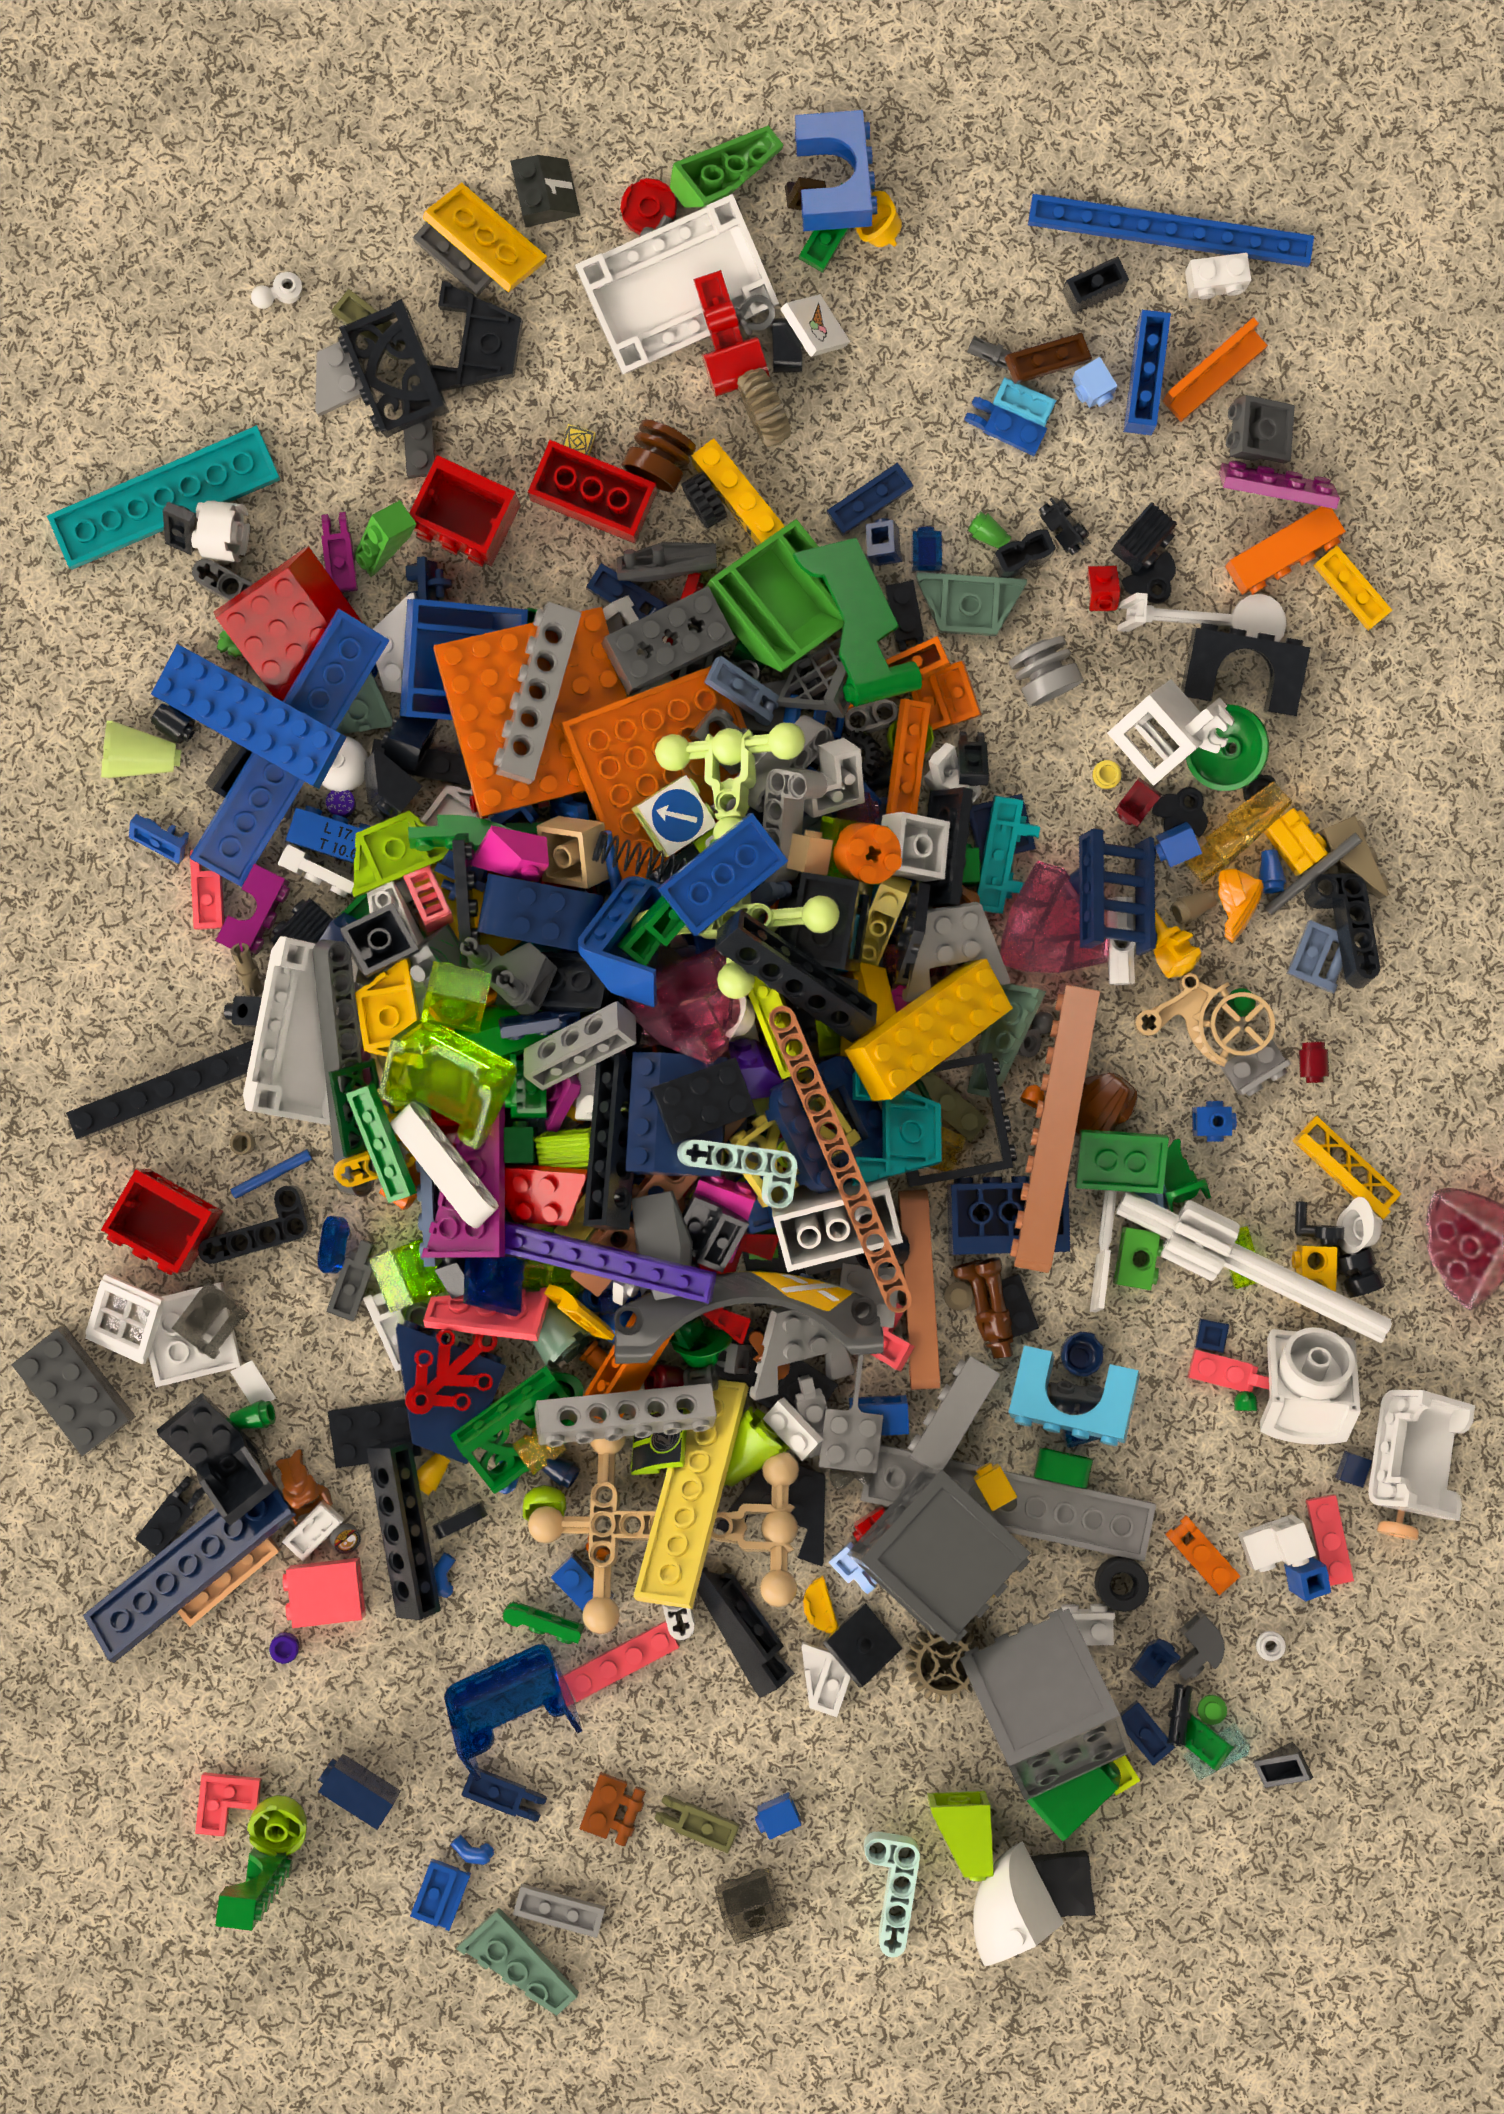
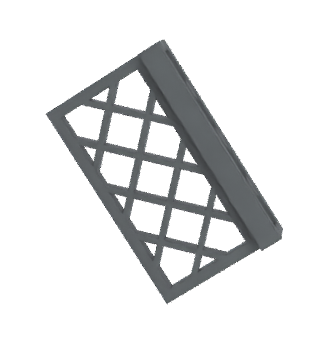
M841 637L829 644L825 640L823 648L813 654L807 653L794 663L777 700L780 707L831 711L834 717H845L851 703L846 701L843 693V687L846 685L848 674L839 655L835 656L833 653L834 650L840 647ZM830 653L832 659L818 667L815 662ZM813 664L815 669L800 678L801 671ZM838 666L834 675L827 679L824 678L822 674ZM820 676L822 682L807 690L805 684ZM803 687L804 693L796 698H789L792 692ZM828 689L824 700H813V696Z

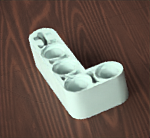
M695 1139L686 1140L679 1145L677 1154L680 1162L684 1165L763 1176L761 1194L766 1205L773 1208H785L792 1202L797 1173V1160L791 1153ZM693 1145H695V1150L708 1152L707 1158L694 1157L693 1161H691V1156L687 1155L686 1151L687 1149H692ZM722 1148L729 1153V1160L725 1165H720L716 1161V1153ZM751 1152L755 1153L758 1157V1165L754 1169H749L745 1163L746 1156ZM780 1156H783L788 1163L787 1169L783 1173H779L775 1168V1161ZM776 1186H780L784 1192L783 1199L778 1203H775L771 1198V1192Z
M879 1831L872 1832L864 1840L865 1856L874 1865L889 1867L879 1928L880 1948L886 1956L898 1957L906 1948L920 1853L916 1841L911 1837ZM880 1842L885 1848L881 1853L875 1854L869 1850L870 1846L873 1843ZM904 1847L914 1850L913 1854L908 1858H902L898 1855L899 1851ZM904 1876L909 1879V1882L904 1887H898L894 1884V1880L897 1877ZM899 1905L904 1908V1912L899 1916H893L889 1913L893 1906ZM891 1927L896 1928L897 1940H894L893 1944L890 1945L888 1940L891 1939L892 1935Z

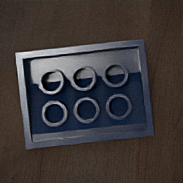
M633 1052L626 1155L627 1172L637 1175L722 1177L721 1170L684 1165L678 1158L677 1150L682 1142L691 1139L724 1143L725 1125L671 1145L651 1088L727 1061L729 1058ZM693 1145L692 1149H687L686 1154L691 1156V1161H693L694 1157L707 1158L708 1152L695 1150V1145ZM724 1148L716 1153V1161L720 1165H723Z

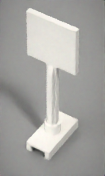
M1104 1190L1099 1234L1100 1253L1096 1255L1090 1312L1094 1313L1104 1309L1111 1254V1250H1108L1112 1238L1117 1191Z

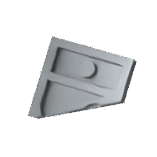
M340 342L317 352L315 411L318 417L361 397L359 390L363 389L360 379L355 380L349 367V363L353 361L349 352L344 353Z

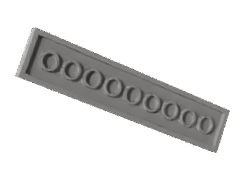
M880 1444L877 1474L866 1472L860 1500L889 1507L925 1467L908 1457L911 1453L910 1450ZM950 1459L943 1470L1009 1533L1145 1562L1156 1504L1153 1502L1003 1471L1017 1498L992 1512L973 1479L977 1475L976 1470L981 1467L980 1465Z

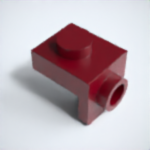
M1139 777L1119 802L1115 811L1119 813L1118 817L1127 825L1133 824L1138 827L1162 794Z

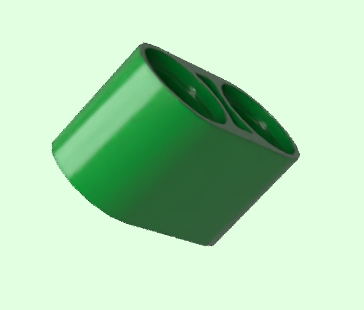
M1040 1447L1034 1477L1087 1488L1093 1459Z

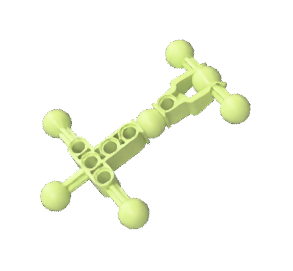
M787 722L776 725L769 734L754 736L749 729L743 734L737 729L726 728L719 731L714 737L707 734L705 741L688 742L681 735L669 734L662 737L657 743L655 755L659 765L670 771H678L685 768L692 759L705 758V782L712 787L714 805L718 811L715 814V818L719 820L715 824L713 836L714 839H718L746 817L749 789L753 788L756 784L755 756L752 753L772 752L779 759L790 760L797 757L803 751L805 738L799 726ZM741 762L739 777L734 779L728 778L720 782L719 763L732 766ZM731 799H736L735 807L727 811V803ZM750 892L698 935L705 939H716L718 929L740 909L757 921L762 913L767 912L768 920L764 926L773 932L780 926L805 925L814 933H825L832 930L838 923L840 913L838 905L828 896L818 895L810 898L803 907L771 909L761 903L751 904ZM648 910L640 912L636 915V917L632 920L631 929L646 914ZM685 925L677 935L692 933ZM726 958V965L722 967L717 977L720 991L731 999L747 996L753 989L755 982L753 974L747 973L741 966L729 958Z

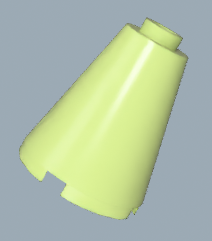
M114 721L106 722L101 777L117 778L173 772L174 766L180 767L181 750L176 749V743Z

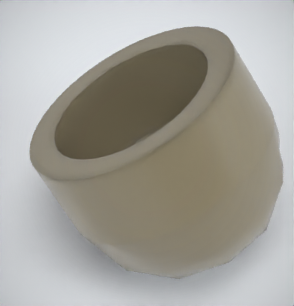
M237 1132L230 1139V1147L235 1154L247 1155L255 1149V1138L248 1132ZM245 1137L247 1138V1149H246V1150H245Z

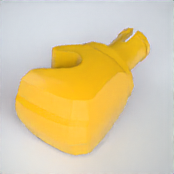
M1155 909L1157 943L1156 949L1153 951L1157 964L1168 979L1182 977L1193 970L1202 956L1199 947H1194L1190 944L1189 939L1193 937L1192 933L1184 930L1181 931L1178 926L1168 928Z

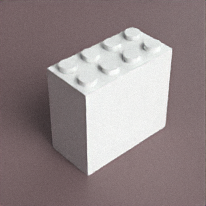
M887 1178L866 1183L891 1246L903 1243ZM853 1180L843 1185L844 1192L851 1196L858 1194L861 1185L853 1186ZM804 1184L799 1185L794 1189L792 1202L787 1207H771L787 1272L864 1253L838 1188L818 1194V1192L809 1189ZM859 1207L855 1211V1219L862 1224L868 1223L872 1219V1211L868 1207ZM877 1234L869 1236L866 1241L867 1248L870 1251L883 1248V1238Z

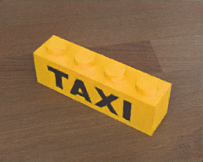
M714 438L691 455L694 468L699 473L703 472L715 489L717 496L757 546L785 527Z

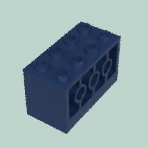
M1011 1176V1182H1003L1002 1177H982V1183H973V1178L962 1177L954 1179V1183H948L949 1253L953 1255L1010 1253L1013 1238L1019 1239L1020 1229L1015 1228L1018 1210L1024 1211L1025 1201L1020 1200L1023 1183L1029 1184L1030 1176ZM1068 1181L1066 1182L1054 1252H1070ZM980 1204V1207L985 1209V1214L981 1215L980 1220H977V1216L973 1215V1210ZM1006 1204H1009L1010 1208L1014 1209L1009 1219H1006V1215H1002V1209L1006 1208Z

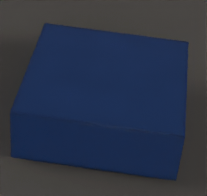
M1199 1318L1194 1347L1224 1353L1229 1324Z

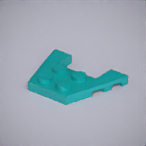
M855 1071L852 1074L853 1100L872 1101ZM907 1090L905 1092L902 1091L893 1099L877 1101L882 1102L883 1159L855 1157L865 1184L937 1165L942 1161L941 1104ZM853 1179V1186H859V1181Z

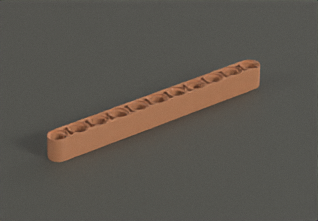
M778 1006L769 1015L771 1029L888 1309L895 1313L905 1312L912 1304V1295L797 1018L789 1007ZM781 1013L788 1014L791 1017L790 1025L786 1028H778L774 1023L777 1015ZM794 1040L799 1041L803 1045L802 1052L797 1056H791L786 1052L787 1044ZM803 1068H809L814 1072V1079L808 1084H803L797 1079L798 1072ZM818 1095L825 1099L826 1105L823 1110L815 1112L809 1108V1101L812 1097ZM827 1123L834 1124L838 1130L837 1135L829 1140L824 1139L820 1135L821 1127ZM844 1151L848 1154L849 1162L846 1166L839 1168L833 1165L831 1159L835 1152ZM848 1179L859 1181L861 1185L859 1193L853 1196L847 1195L843 1190L845 1181ZM863 1206L868 1207L872 1211V1219L865 1224L859 1223L855 1219V1211ZM874 1234L881 1236L884 1240V1246L878 1252L870 1251L866 1245L868 1237ZM888 1262L894 1265L896 1273L892 1279L883 1280L878 1275V1268L882 1263ZM900 1290L907 1295V1303L904 1307L895 1308L891 1305L889 1299L894 1291Z

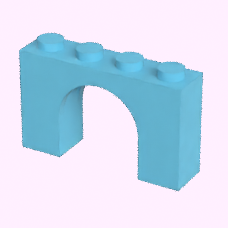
M1024 1345L1008 1412L1011 1418H1015L1014 1423L1031 1427L1032 1423L1043 1425L1044 1430L1054 1433H1060L1061 1429L1072 1431V1436L1086 1440L1089 1439V1435L1101 1438V1443L1111 1446H1117L1118 1442H1126L1140 1378L1139 1370L1110 1364L1104 1392L1097 1406L1081 1415H1069L1057 1410L1048 1398V1384L1055 1358L1053 1352Z

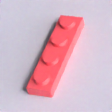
M664 1621L564 1674L563 1677L573 1697L578 1702L678 1649L679 1644L670 1635L667 1623Z

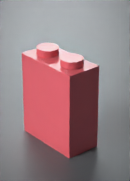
M360 1557L291 1565L286 1569V1574H283V1588L285 1592L288 1591L289 1603H286V1617L288 1621H292V1628L358 1621L366 1616Z

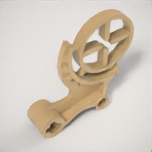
M1190 973L1180 979L1179 986L1182 991L1177 996L1150 1010L1142 1011L1134 1020V1027L1137 1033L1147 1037L1156 1034L1173 1016H1182L1185 1020L1189 1037L1195 1047L1206 1058L1225 1067L1226 1058L1229 1053L1237 1056H1247L1261 1051L1270 1042L1275 1030L1273 1011L1264 999L1248 992H1238L1230 995L1226 987L1230 986L1229 982L1213 989L1201 983L1195 974ZM1186 978L1193 980L1192 988L1185 985ZM1220 992L1223 999L1215 1006L1210 1020H1203L1209 1002ZM1236 997L1251 998L1259 1003L1244 1018L1245 1022L1251 1021L1263 1008L1269 1017V1032L1265 1040L1251 1027L1247 1026L1244 1028V1031L1259 1045L1250 1051H1237L1226 1046L1241 1030L1239 1026L1234 1027L1222 1040H1220L1216 1032L1215 1021L1220 1008L1235 1022L1241 1020L1240 1016L1226 1003L1228 1000ZM1143 1016L1146 1018L1151 1016L1154 1019L1152 1022L1154 1029L1152 1031L1150 1028L1144 1030L1141 1027L1144 1023L1141 1019ZM1203 1027H1210L1214 1041L1223 1049L1220 1055L1214 1052L1208 1044Z

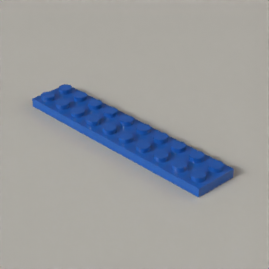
M338 608L283 702L336 731L390 640ZM252 752L190 855L191 860L242 887L253 865L258 861L305 781Z

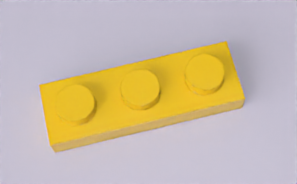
M1338 545L1313 565L1368 631L1393 611Z

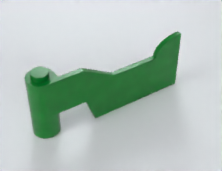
M857 538L793 553L795 562L804 572L812 577L824 578L843 619L844 624L839 657L848 674L846 685L843 687L846 701L851 702L854 707L921 689L922 677L917 664L914 661L888 667L877 642L898 628V623Z

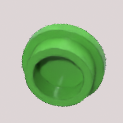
M1207 1695L1200 1700L1197 1711L1203 1722L1209 1725H1216L1225 1719L1227 1706L1219 1696Z

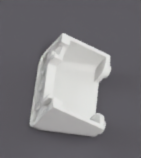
M1424 1390L1388 1391L1382 1398L1369 1483L1370 1501L1373 1504L1387 1508L1460 1521L1462 1508L1460 1495L1457 1492L1447 1490L1454 1434L1465 1433L1470 1429L1473 1424L1475 1405Z

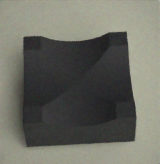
M1086 1850L1030 1856L1060 1917L1096 1915L1091 1884L1090 1860Z

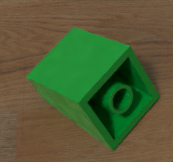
M1111 1761L1027 1800V1802L1055 1834L1064 1841L1119 1789L1120 1770Z

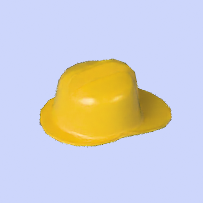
M885 191L872 192L871 196L877 197V214H872V226L856 227L855 229L861 240L869 242L875 247H884L888 244L895 247L897 245L895 238L901 231L902 220L896 211L893 201Z

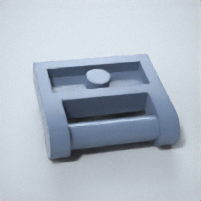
M1309 920L1286 974L1315 985L1327 992L1335 993L1338 986L1336 981L1343 966L1339 946L1325 979L1320 977L1319 973L1332 942L1335 941L1339 944L1337 931Z

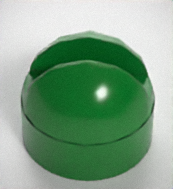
M1248 1391L1239 1392L1235 1396L1234 1411H1258L1256 1396Z

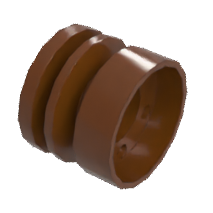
M648 419L642 420L639 426L641 432L636 433L634 436L635 441L642 448L629 447L621 464L622 468L627 472L656 483L658 490L674 493L683 477V472L676 465L687 466L690 462L688 456L694 454L696 445L684 434L668 425Z

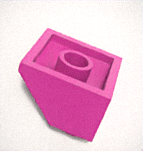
M491 825L474 854V860L470 861L471 866L509 877L538 882L549 866L547 837Z

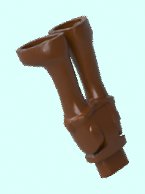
M1000 1257L986 1260L980 1259L953 1267L952 1270L955 1278L970 1282L975 1301V1322L983 1340L989 1341L985 1343V1346L991 1349L993 1359L1012 1356L1013 1352L1010 1344L1014 1342L1011 1330L1012 1322L1010 1311L1006 1308L1003 1299L1002 1263ZM987 1286L990 1294L991 1305L988 1298Z

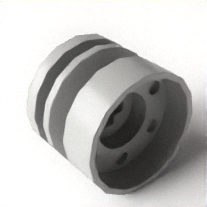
M1064 636L1038 641L1023 649L1008 662L1013 670L1025 667L1015 674L1016 680L1030 677L1031 681L1021 689L1029 707L1037 706L1056 698L1084 681L1076 663L1062 665L1061 663L1071 654L1070 649L1056 652L1066 644Z

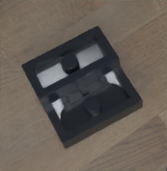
M694 1192L682 1213L693 1241L692 1256L695 1257L697 1263L723 1273L749 1226V1221L728 1208Z

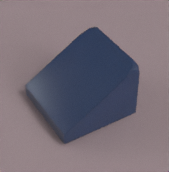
M1344 1450L1335 1478L1363 1488L1372 1460Z

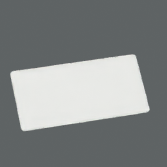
M252 1360L231 1371L232 1376L250 1404L259 1400L266 1402L276 1399Z

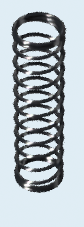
M601 831L592 860L597 862L602 852L601 864H603L616 840L612 863L614 868L628 843L623 868L624 871H627L639 847L635 875H637L650 851L646 874L648 879L662 853L657 879L658 883L661 881L672 857L673 863L670 877L679 870L683 861L684 866L687 864L686 858H683L675 870L676 857L675 854H672L663 868L665 856L663 850L657 854L652 864V847L646 850L641 859V843L635 846L629 857L631 845L629 839L624 842L618 853V835L612 839L606 851L608 833Z

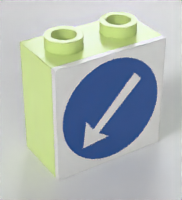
M687 775L677 778L631 808L658 852L664 851V857L671 856L714 828L716 824L713 810L707 803H703L698 795L700 790L693 779H689Z

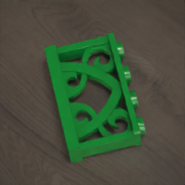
M544 1366L451 1434L458 1450L469 1461L494 1494L508 1487L511 1482L523 1473L531 1470L537 1463L549 1454L556 1452L560 1447H549L547 1444L539 1445L536 1427L529 1442L504 1443L510 1432L509 1424L516 1419L522 1421L535 1420L534 1412L537 1400H547L548 1396L553 1392H556L560 1398L569 1397L547 1366ZM569 1419L561 1421L565 1426L574 1425V1422ZM478 1447L486 1450L480 1461L472 1452ZM493 1454H496L494 1457L496 1467L490 1471L487 1469L488 1461Z

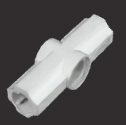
M1133 897L1107 898L1133 903ZM1107 911V927L1133 930V914ZM1106 939L1109 985L1135 984V942L1127 941L1125 948H1119L1113 939Z

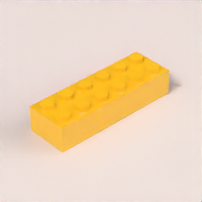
M986 958L966 962L847 1048L845 1052L872 1101L893 1099L1012 1010L1013 1007Z

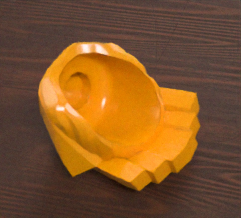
M1223 869L1219 873L1218 895L1229 918L1225 923V939L1234 943L1257 909L1262 897L1264 884L1262 880L1256 879L1237 869Z

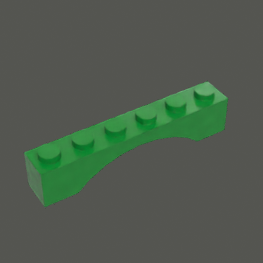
M253 1847L249 1853L246 1882L225 1886L219 1895L216 1927L252 1931L257 1922L263 1920L264 1912H268L270 1903H274L275 1895H279L281 1886L285 1885L286 1878H290L292 1860L288 1859L286 1852L277 1853L276 1856H269Z

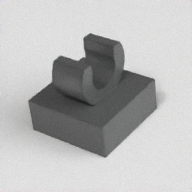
M731 1343L724 1349L727 1351L726 1361H717V1365L724 1367V1372L749 1374L753 1346L744 1343Z

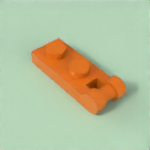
M1185 1515L1180 1520L1181 1524L1174 1530L1170 1529L1165 1535L1220 1596L1241 1576L1190 1518ZM1190 1532L1193 1538L1185 1545L1181 1539Z

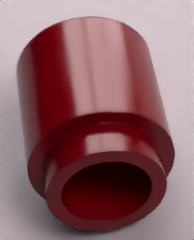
M1325 1042L1301 1043L1302 1050H1299L1300 1078H1306V1083H1323V1077H1329L1328 1049H1325Z

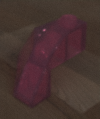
M1040 861L1035 863L1012 905L1002 936L1000 955L1005 966L1024 972L1062 973L1108 961L1110 939L1104 938V943L1091 949L1080 948L1079 894H1077L1068 881L1070 876L1064 868Z
M713 947L656 973L657 1005L654 1008L625 998L631 1012L636 1016V1022L661 1045L706 1064L713 1063L729 1047L726 1027L727 1021L732 1019L734 999L723 995L717 983L718 973L726 965V957L722 956Z

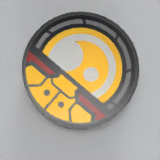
M342 1524L333 1530L330 1542L338 1553L348 1554L359 1546L361 1535L354 1525Z

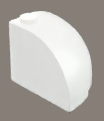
M1023 1841L1007 1850L993 1863V1877H987L985 1881L981 1882L976 1896L973 1914L974 1936L984 1966L1004 1961L1037 1946L1064 1924Z

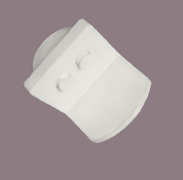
M1312 1327L1299 1331L1272 1329L1267 1338L1270 1398L1260 1420V1431L1276 1439L1300 1444L1319 1445L1346 1442L1361 1412L1355 1340L1349 1337H1340L1336 1333L1323 1328Z

